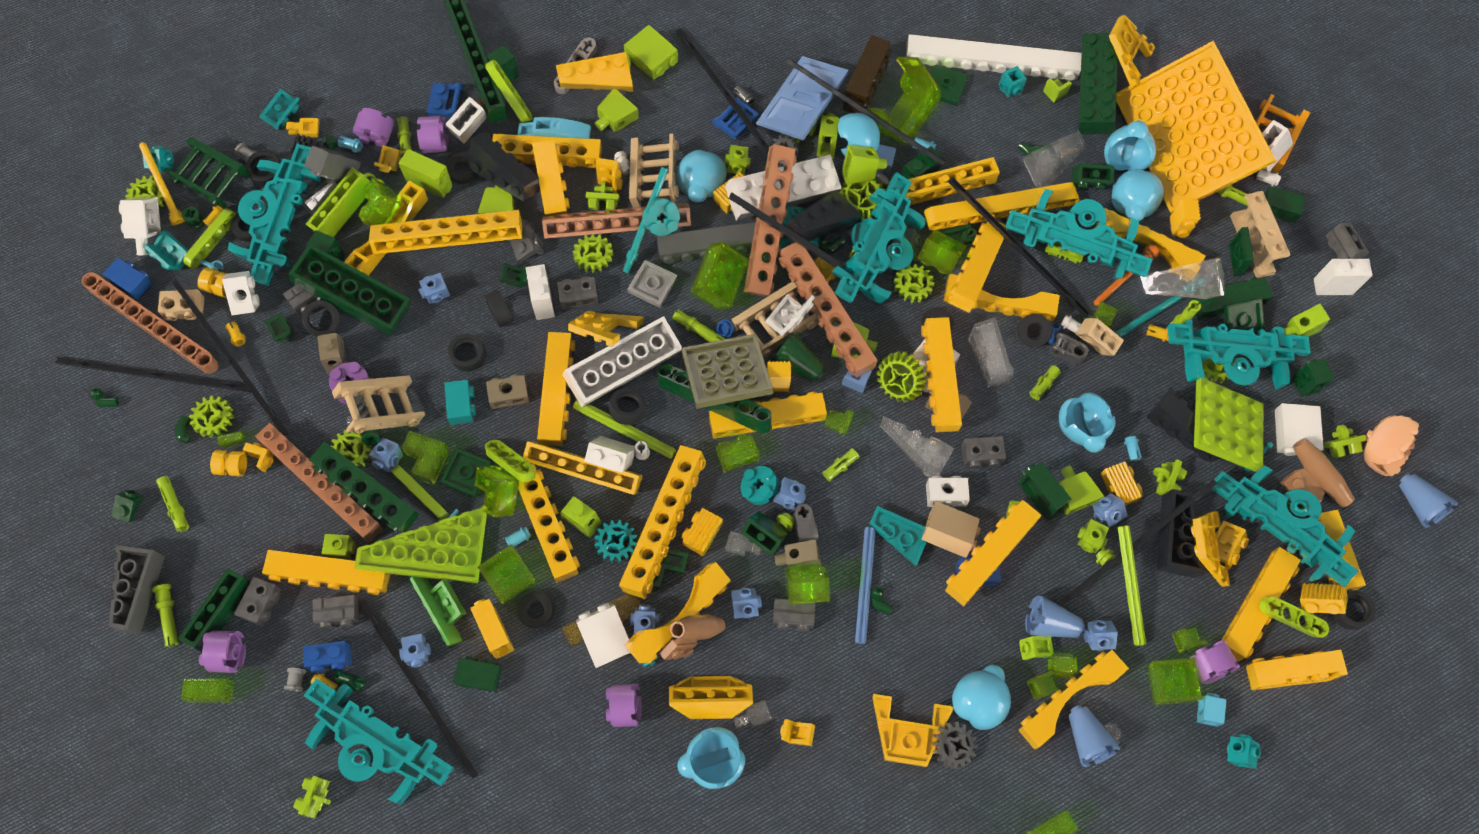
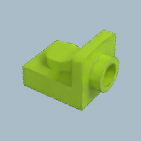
M1032 636L1019 641L1023 660L1054 656L1052 641L1049 636Z

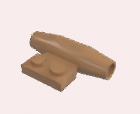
M1306 438L1300 439L1293 445V449L1304 468L1294 470L1280 482L1287 492L1295 489L1306 490L1314 494L1319 502L1322 501L1326 493L1342 508L1350 505L1355 500L1346 481L1324 453ZM1298 504L1301 509H1305L1303 504Z
M702 614L686 616L673 622L670 632L677 639H673L662 650L660 655L664 660H675L681 657L687 658L694 652L693 648L698 644V640L710 639L724 631V620L713 615Z

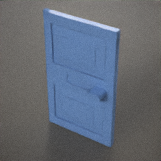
M804 56L797 63L837 90L849 74L847 69ZM794 68L756 124L804 140L835 94Z

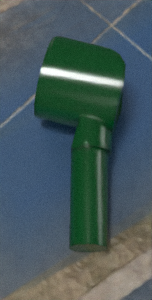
M331 135L326 136L325 140L320 141L323 143L322 145H327L329 149H334L338 146L337 141Z

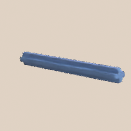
M866 527L864 530L855 642L858 644H865L867 639L875 543V528Z

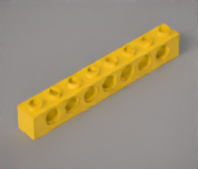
M519 210L371 225L369 242L373 254L522 239V221Z
M680 445L620 581L619 586L623 592L646 599L647 594L651 593L653 580L661 570L662 559L668 554V545L676 535L677 524L683 519V510L691 500L693 487L695 488L698 484L700 471L705 467L706 460L702 451ZM686 468H691L689 471L684 472ZM679 485H684L682 488L676 489ZM676 502L675 505L669 506L670 503ZM669 519L667 523L661 524L663 520ZM661 536L659 541L654 542L656 537ZM649 554H654L651 559H646ZM646 572L643 577L638 578L640 573Z

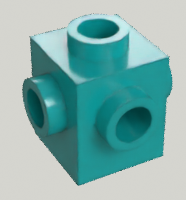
M1018 66L1013 67L1002 73L999 88L1005 93L1007 98L1012 95H1019L1023 91L1027 78Z
M153 146L150 153L159 172L165 173V168L173 169L174 158L172 150H164L163 146ZM143 156L144 169H150Z
M1239 734V737L1231 736L1230 743L1227 745V761L1237 767L1257 769V761L1261 754L1260 744L1252 740V737L1249 735Z

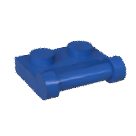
M433 82L427 115L451 118L459 108L461 93L464 92L465 86L461 83L445 84ZM454 93L451 109L447 110L450 94Z
M734 98L753 124L759 118V114L739 98ZM730 105L719 117H715L712 123L716 128H720L734 140H737L748 128L737 113L726 123L724 122L734 112Z

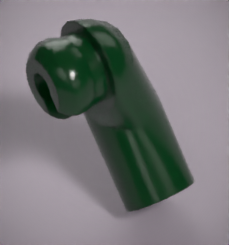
M1022 142L1018 147L1029 158L1043 156L1046 152L1043 145L1030 147L1025 142Z
M969 228L962 232L953 248L960 252L965 244L975 239L977 231L974 228Z
M822 237L818 240V247L823 251L834 252L844 246L846 242L842 237L833 242Z
M100 388L91 390V398L98 407L119 406L118 397L107 398Z
M181 415L176 424L174 433L177 441L188 443L191 435L186 433L185 429L191 419Z
M875 587L870 593L872 606L889 616L893 606L884 602L883 589Z
M337 671L334 676L335 681L348 685L354 691H361L366 686V681L362 677Z

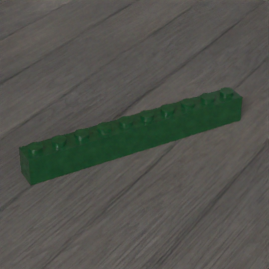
M442 0L489 123L507 119L505 104L498 86L486 69L485 64L488 61L464 0Z

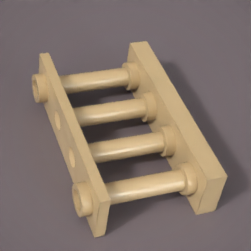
M669 134V143L649 146L640 144L638 138H631L629 199L633 208L641 207V200L651 197L653 190L642 191L641 185L656 182L659 175L643 176L641 170L660 166H669V173H667L664 180L669 181V188L661 189L658 197L669 196L671 202L676 204V197L679 196L678 186H676V154L679 151V142L675 141L673 134ZM669 151V158L647 161L642 159L644 153Z
M1264 192L1246 194L1244 197L1249 207L1246 210L1233 212L1230 217L1237 233L1242 227L1249 228L1254 257L1251 267L1255 276L1262 278L1274 275L1276 270L1272 262L1289 257L1291 254Z
M793 282L732 318L734 331L737 332L741 329L747 335L755 334L749 326L750 323L754 320L760 321L773 339L764 345L756 335L763 359L768 357L771 351L783 345L789 337L791 339L794 338L791 335L793 332L799 335L807 329H813L818 323L815 313L811 316L806 313L802 322L790 333L787 331L781 336L765 322L767 319L765 314L769 311H774L787 294L799 303L795 297L797 285Z
M410 375L339 382L332 391L334 399H345L353 421L347 427V433H362L367 430L408 425L413 427L418 425L425 416V412H414L406 393L407 388L412 383ZM389 393L399 395L406 412L405 414H396ZM378 394L382 397L388 416L378 415L371 395ZM361 396L364 398L371 416L370 418L361 419L353 397Z

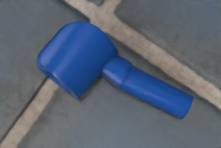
M1052 321L1050 324L1052 328L1049 339L1050 344L1054 343L1055 335L1062 327L1059 324L1058 328H1054Z

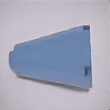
M1407 474L1400 479L1401 484L1399 487L1424 528L1431 527L1428 523L1432 521L1435 524L1441 521L1454 510L1451 507L1452 505H1458L1453 498L1416 474Z
M1036 596L1030 603L1029 608L1032 610L1030 615L1026 614L1025 618L1026 632L1030 633V635L1078 638L1084 633L1085 624L1082 618L1043 596Z
M1079 705L1070 710L1069 720L1080 763L1083 767H1089V762L1092 761L1098 764L1117 754L1115 749L1120 751L1119 744L1087 707Z

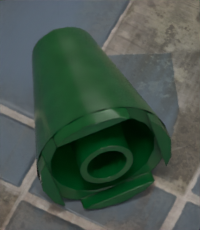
M793 332L791 335L794 338L791 339L789 337L776 353L778 358H772L771 362L789 361L791 363V372L810 381L814 379L818 381L824 374L822 370L824 366L799 335Z

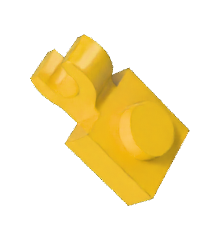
M300 118V123L287 122L286 129L289 130V135H297L299 133L300 136L318 137L320 122L318 118Z

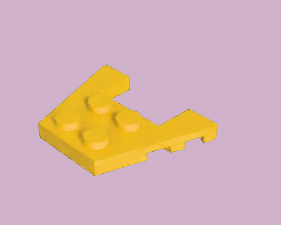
M1122 15L1116 21L1109 38L1132 87L1138 84L1142 76L1133 63L1138 49L1141 50L1146 58L1152 55L1155 45L1153 43L1149 44L1146 41L1147 37L1144 34L1140 35L1132 21L1126 15Z
M586 311L568 323V330L584 337L588 335L594 336L595 341L601 342V340H604L606 345L613 347L620 341V334L610 332L617 326L637 329L644 324V317Z
M1218 511L1209 512L1192 519L1193 526L1191 531L1196 539L1194 547L1196 556L1222 587L1230 586L1228 568L1220 564L1215 534V529H1219L1221 526Z
M873 694L872 699L884 760L927 767L936 746L932 745V742H937L933 735L940 734L939 727L945 728V723H947L953 707L934 704L932 725L890 719L892 697Z

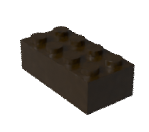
M873 35L870 36L845 91L846 96L868 110L871 105V97H874L877 92L876 86L882 81L883 71L888 68L892 52L889 49L890 41ZM844 101L843 110L850 113H862Z

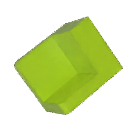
M1050 78L1047 80L1043 92L1055 103L1068 94L1072 83L1068 81L1063 85L1058 79L1053 81Z

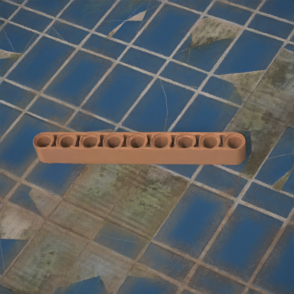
M89 272L82 277L81 282L91 294L206 374H212L217 371L218 361L207 350L96 273Z

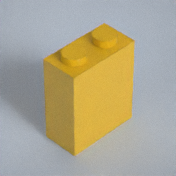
M481 599L475 602L474 606L470 609L490 653L495 659H498L514 651L515 649L500 616L490 599Z

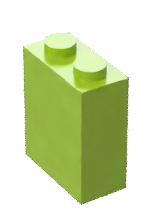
M650 25L646 26L624 44V52L652 80L662 76L665 70L670 66H674L678 61V50Z
M407 149L399 161V166L406 182L411 181L424 190L444 198L452 189V182L446 166Z

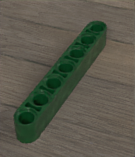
M669 364L660 365L657 368L659 386L695 403L687 372ZM748 399L704 407L758 433H767L772 429L771 411Z

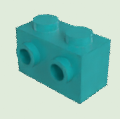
M468 380L445 382L446 411L450 425L474 422L473 415H476L475 404H472V397H475L474 387L470 386Z

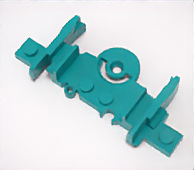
M296 144L291 160L283 158L280 164L269 160H260L257 168L260 171H269L275 174L273 180L266 182L263 191L254 190L248 192L239 202V216L245 223L250 225L249 234L252 236L249 249L229 242L228 250L233 255L254 264L250 276H253L257 284L269 286L276 265L291 267L289 259L283 255V253L287 252L283 244L288 240L282 237V233L284 231L291 232L290 224L296 210L294 204L301 205L303 199L299 194L307 195L308 193L306 191L308 183L303 182V179L321 182L319 176L311 174V170L304 167L311 147ZM262 197L266 198L268 202V209L266 204L261 200ZM255 204L259 205L257 210H253Z
M899 173L893 175L886 191L878 188L870 195L869 200L877 204L871 212L876 217V220L872 218L867 220L868 227L861 241L853 245V250L858 253H855L846 262L845 270L837 266L831 272L841 279L834 294L848 303L853 301L857 291H860L877 303H882L888 299L892 292L873 283V280L878 273L882 274L885 272L887 267L893 270H902L913 259L912 246L903 237L907 227L905 223L920 230L924 227L926 219L917 211L909 208L911 200L906 198L905 195L912 182ZM896 239L900 241V243L890 244L886 252V246L890 240ZM895 248L900 251L899 254L895 252Z
M1045 189L1037 202L1036 208L1031 209L1029 216L1014 210L1010 211L1005 229L1025 235V248L1034 247L1036 241L1041 242V244L1048 243L1050 248L1053 247L1055 242H1059L1061 244L1060 251L1068 250L1082 256L1089 254L1087 257L1089 263H1095L1099 258L1100 262H1102L1101 265L1113 267L1115 259L1119 261L1113 279L1122 278L1125 271L1142 277H1146L1153 259L1135 253L1138 245L1132 243L1138 231L1139 221L1134 218L1129 219L1128 230L1124 238L1115 235L1113 228L1105 225V209L1095 200H1081L1071 208L1070 212L1059 211L1057 214L1044 211L1046 203L1054 191ZM1075 214L1078 215V221L1084 227H1091L1096 221L1099 222V225L1091 230L1082 229L1076 223ZM1090 214L1091 220L1087 221L1085 215Z
M1191 319L1186 320L1184 324L1171 323L1167 326L1169 344L1184 345L1185 374L1188 382L1205 378L1202 362L1211 358L1214 363L1224 365L1225 373L1230 380L1244 386L1250 385L1258 379L1260 368L1270 365L1275 390H1279L1290 383L1288 363L1295 360L1294 355L1308 356L1311 354L1309 336L1291 334L1285 336L1284 329L1277 326L1269 332H1265L1263 329L1257 332L1258 336L1255 335L1253 328L1250 330L1231 329L1227 332L1228 328L1225 324H1220L1216 328L1204 327L1193 332V322ZM1238 354L1247 356L1252 361L1254 368L1251 367L1245 358H1237L1233 361L1234 356Z
M1267 466L1258 470L1251 480L1244 477L1240 482H1237L1224 471L1214 479L1218 484L1212 490L1228 501L1224 507L1225 511H1227L1225 515L1227 519L1234 516L1237 512L1243 516L1242 519L1244 521L1248 517H1250L1251 523L1255 519H1260L1263 522L1260 529L1269 531L1284 543L1288 542L1287 551L1289 553H1296L1297 550H1300V555L1303 557L1301 560L1302 564L1305 562L1310 567H1313L1319 561L1318 565L1320 567L1312 574L1309 581L1318 580L1325 573L1345 587L1357 574L1358 570L1342 559L1347 552L1343 548L1347 545L1355 530L1347 525L1337 542L1325 533V526L1318 521L1322 511L1321 504L1318 498L1311 492L1295 489L1283 495L1276 490H1265L1259 484L1270 476L1273 471ZM1287 501L1291 502L1290 512L1287 509ZM1303 504L1305 509H1299L1297 505ZM1308 515L1310 516L1309 518H1306V519H1300V518L1306 517V516H1308Z
M317 678L314 680L304 694V697L320 707L315 714L320 721L311 730L305 744L311 749L316 750L318 743L332 729L335 732V740L343 746L338 757V766L344 777L352 781L361 782L374 776L378 769L387 774L395 771L405 776L396 792L388 798V800L399 805L409 797L416 783H420L424 776L443 786L454 767L433 754L438 747L436 742L427 739L421 747L411 740L408 733H406L404 738L399 739L397 735L400 728H392L377 717H371L374 714V710L370 706L363 707L361 711L359 705L349 700L344 709L342 708V705L353 691L351 687L343 684L338 691H335ZM356 745L368 746L373 753L372 767L369 766L371 756L368 751L364 749H356L352 753L348 751ZM358 755H361L363 758L361 763H356L355 761Z

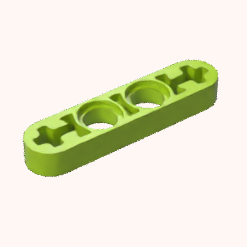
M493 59L486 63L485 66L488 73L520 121L528 123L533 120L531 112L497 61Z
M229 208L224 209L186 253L183 259L184 264L192 269L197 268L200 265V260H204L230 230L231 221L237 213Z
M491 440L485 444L486 455L519 481L529 482L535 478L534 466L503 442Z
M397 464L391 470V473L439 520L450 516L401 466Z
M1266 596L1259 602V608L1263 614L1311 637L1323 638L1329 633V626L1326 621L1277 597ZM1268 603H1269L1271 606L1277 607V608H1276V609H1271V607L1268 605ZM1285 608H1287L1289 611V616L1287 619L1283 615V611ZM1301 616L1305 618L1304 626H1301L1299 622Z

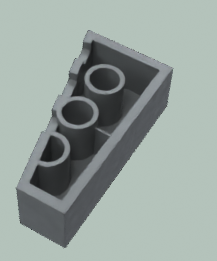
M312 145L304 167L311 169L310 173L316 176L341 181L351 168L358 171L361 162L334 150Z
M116 545V553L118 555L117 562L114 563L116 577L112 585L114 599L111 600L109 627L123 633L140 635L154 592H152V588L157 584L165 556L154 550Z

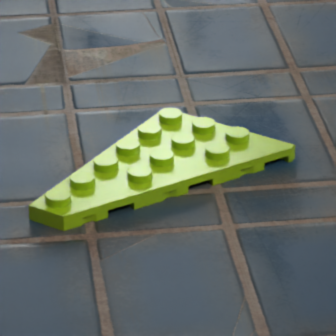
M482 506V508L470 512L467 511L461 515L452 516L437 523L425 525L383 541H377L371 545L359 547L357 549L354 570L478 583L488 506Z

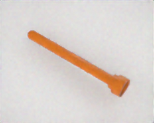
M1149 244L1143 249L1142 256L1154 260L1160 254V251L1155 245ZM1125 271L1122 278L1116 279L1094 300V305H1101L1133 273Z

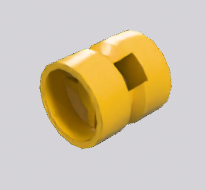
M206 267L199 275L198 288L201 291L227 298L222 279L228 273Z
M214 450L210 462L212 474L244 476L247 469V454L244 451H231L228 453L227 450Z

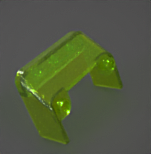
M897 57L896 60L904 70L900 78V86L904 93L889 115L886 114L884 109H866L911 139H914L940 100L941 92L919 57ZM875 121L879 132L901 144H909Z

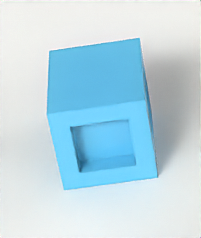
M1207 693L1199 698L1197 723L1215 727L1223 725L1225 721L1226 699L1219 698V695Z

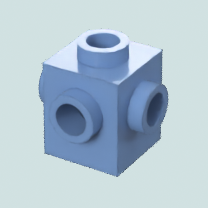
M440 273L426 276L423 280L419 281L422 288L418 290L423 299L427 298L429 304L438 303L450 296Z
M382 438L368 454L372 460V465L380 471L383 469L389 473L404 456L397 443Z
M784 477L779 482V489L774 496L773 502L783 505L787 509L795 510L798 505L803 504L806 494L804 491L806 485Z
M1113 494L1107 495L1092 505L1096 521L1109 528L1128 516L1124 501Z
M742 588L741 590L731 591L734 619L759 616L758 608L762 607L761 596L756 595L755 588Z
M641 604L639 607H635V613H631L630 625H634V634L641 630L655 629V626H659V614H655V608H651V605Z
M1097 620L1095 622H1088L1087 630L1084 631L1085 642H1088L1091 650L1116 649L1118 632L1112 621Z
M422 634L401 638L400 658L408 666L420 667L424 665V662L429 661L428 655H431L430 644L426 643V638Z

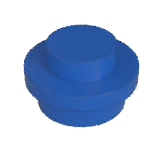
M729 319L719 322L717 325L718 334L724 338L731 337L734 333L733 322Z

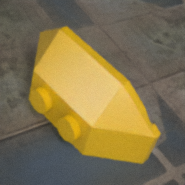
M732 676L688 677L669 687V706L689 719L733 718L753 704L752 685L746 684Z

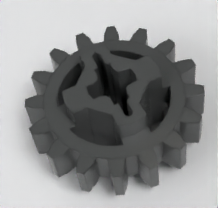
M952 722V725L951 723H945V728L939 727L940 734L933 735L937 742H932V745L937 747L933 754H939L937 761H944L943 766H951L954 769H957V767L964 768L965 763H971L969 757H975L976 754L972 751L978 748L977 745L973 744L976 737L970 736L972 729H966V725H959V722ZM955 731L951 736H947L950 732Z

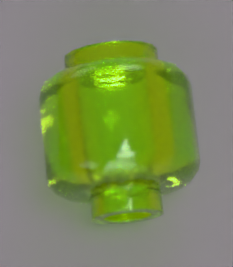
M1054 652L1052 659H1048V671H1052L1055 678H1072L1074 673H1078L1077 657H1074L1072 652Z

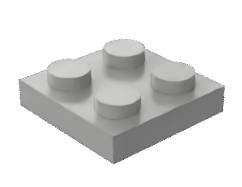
M644 260L629 285L627 292L660 308L678 276Z

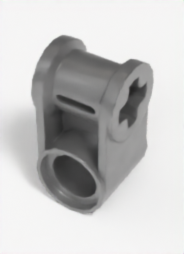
M1058 333L1055 337L1054 345L1049 349L1050 354L1073 365L1082 364L1088 354V347L1084 343L1074 340L1065 334ZM1074 352H1079L1082 356H1078Z
M807 504L798 505L793 514L798 543L814 539L817 541L819 539L818 530L811 507ZM800 511H803V514H806L805 518H803L802 515H799Z

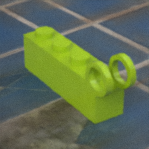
M351 168L308 220L306 225L314 232L316 230L334 237L369 194L378 197L384 192L385 183L381 179H376L371 173L363 175L354 168ZM367 177H371L372 181L370 182ZM380 183L381 187L379 191L373 193V187L375 186V184Z

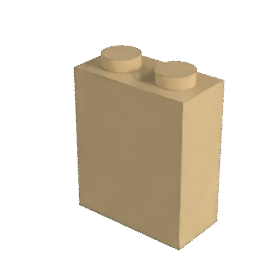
M935 501L929 513L921 540L966 558L970 551L973 552L977 545V541L974 539H977L981 529L978 527L980 519Z

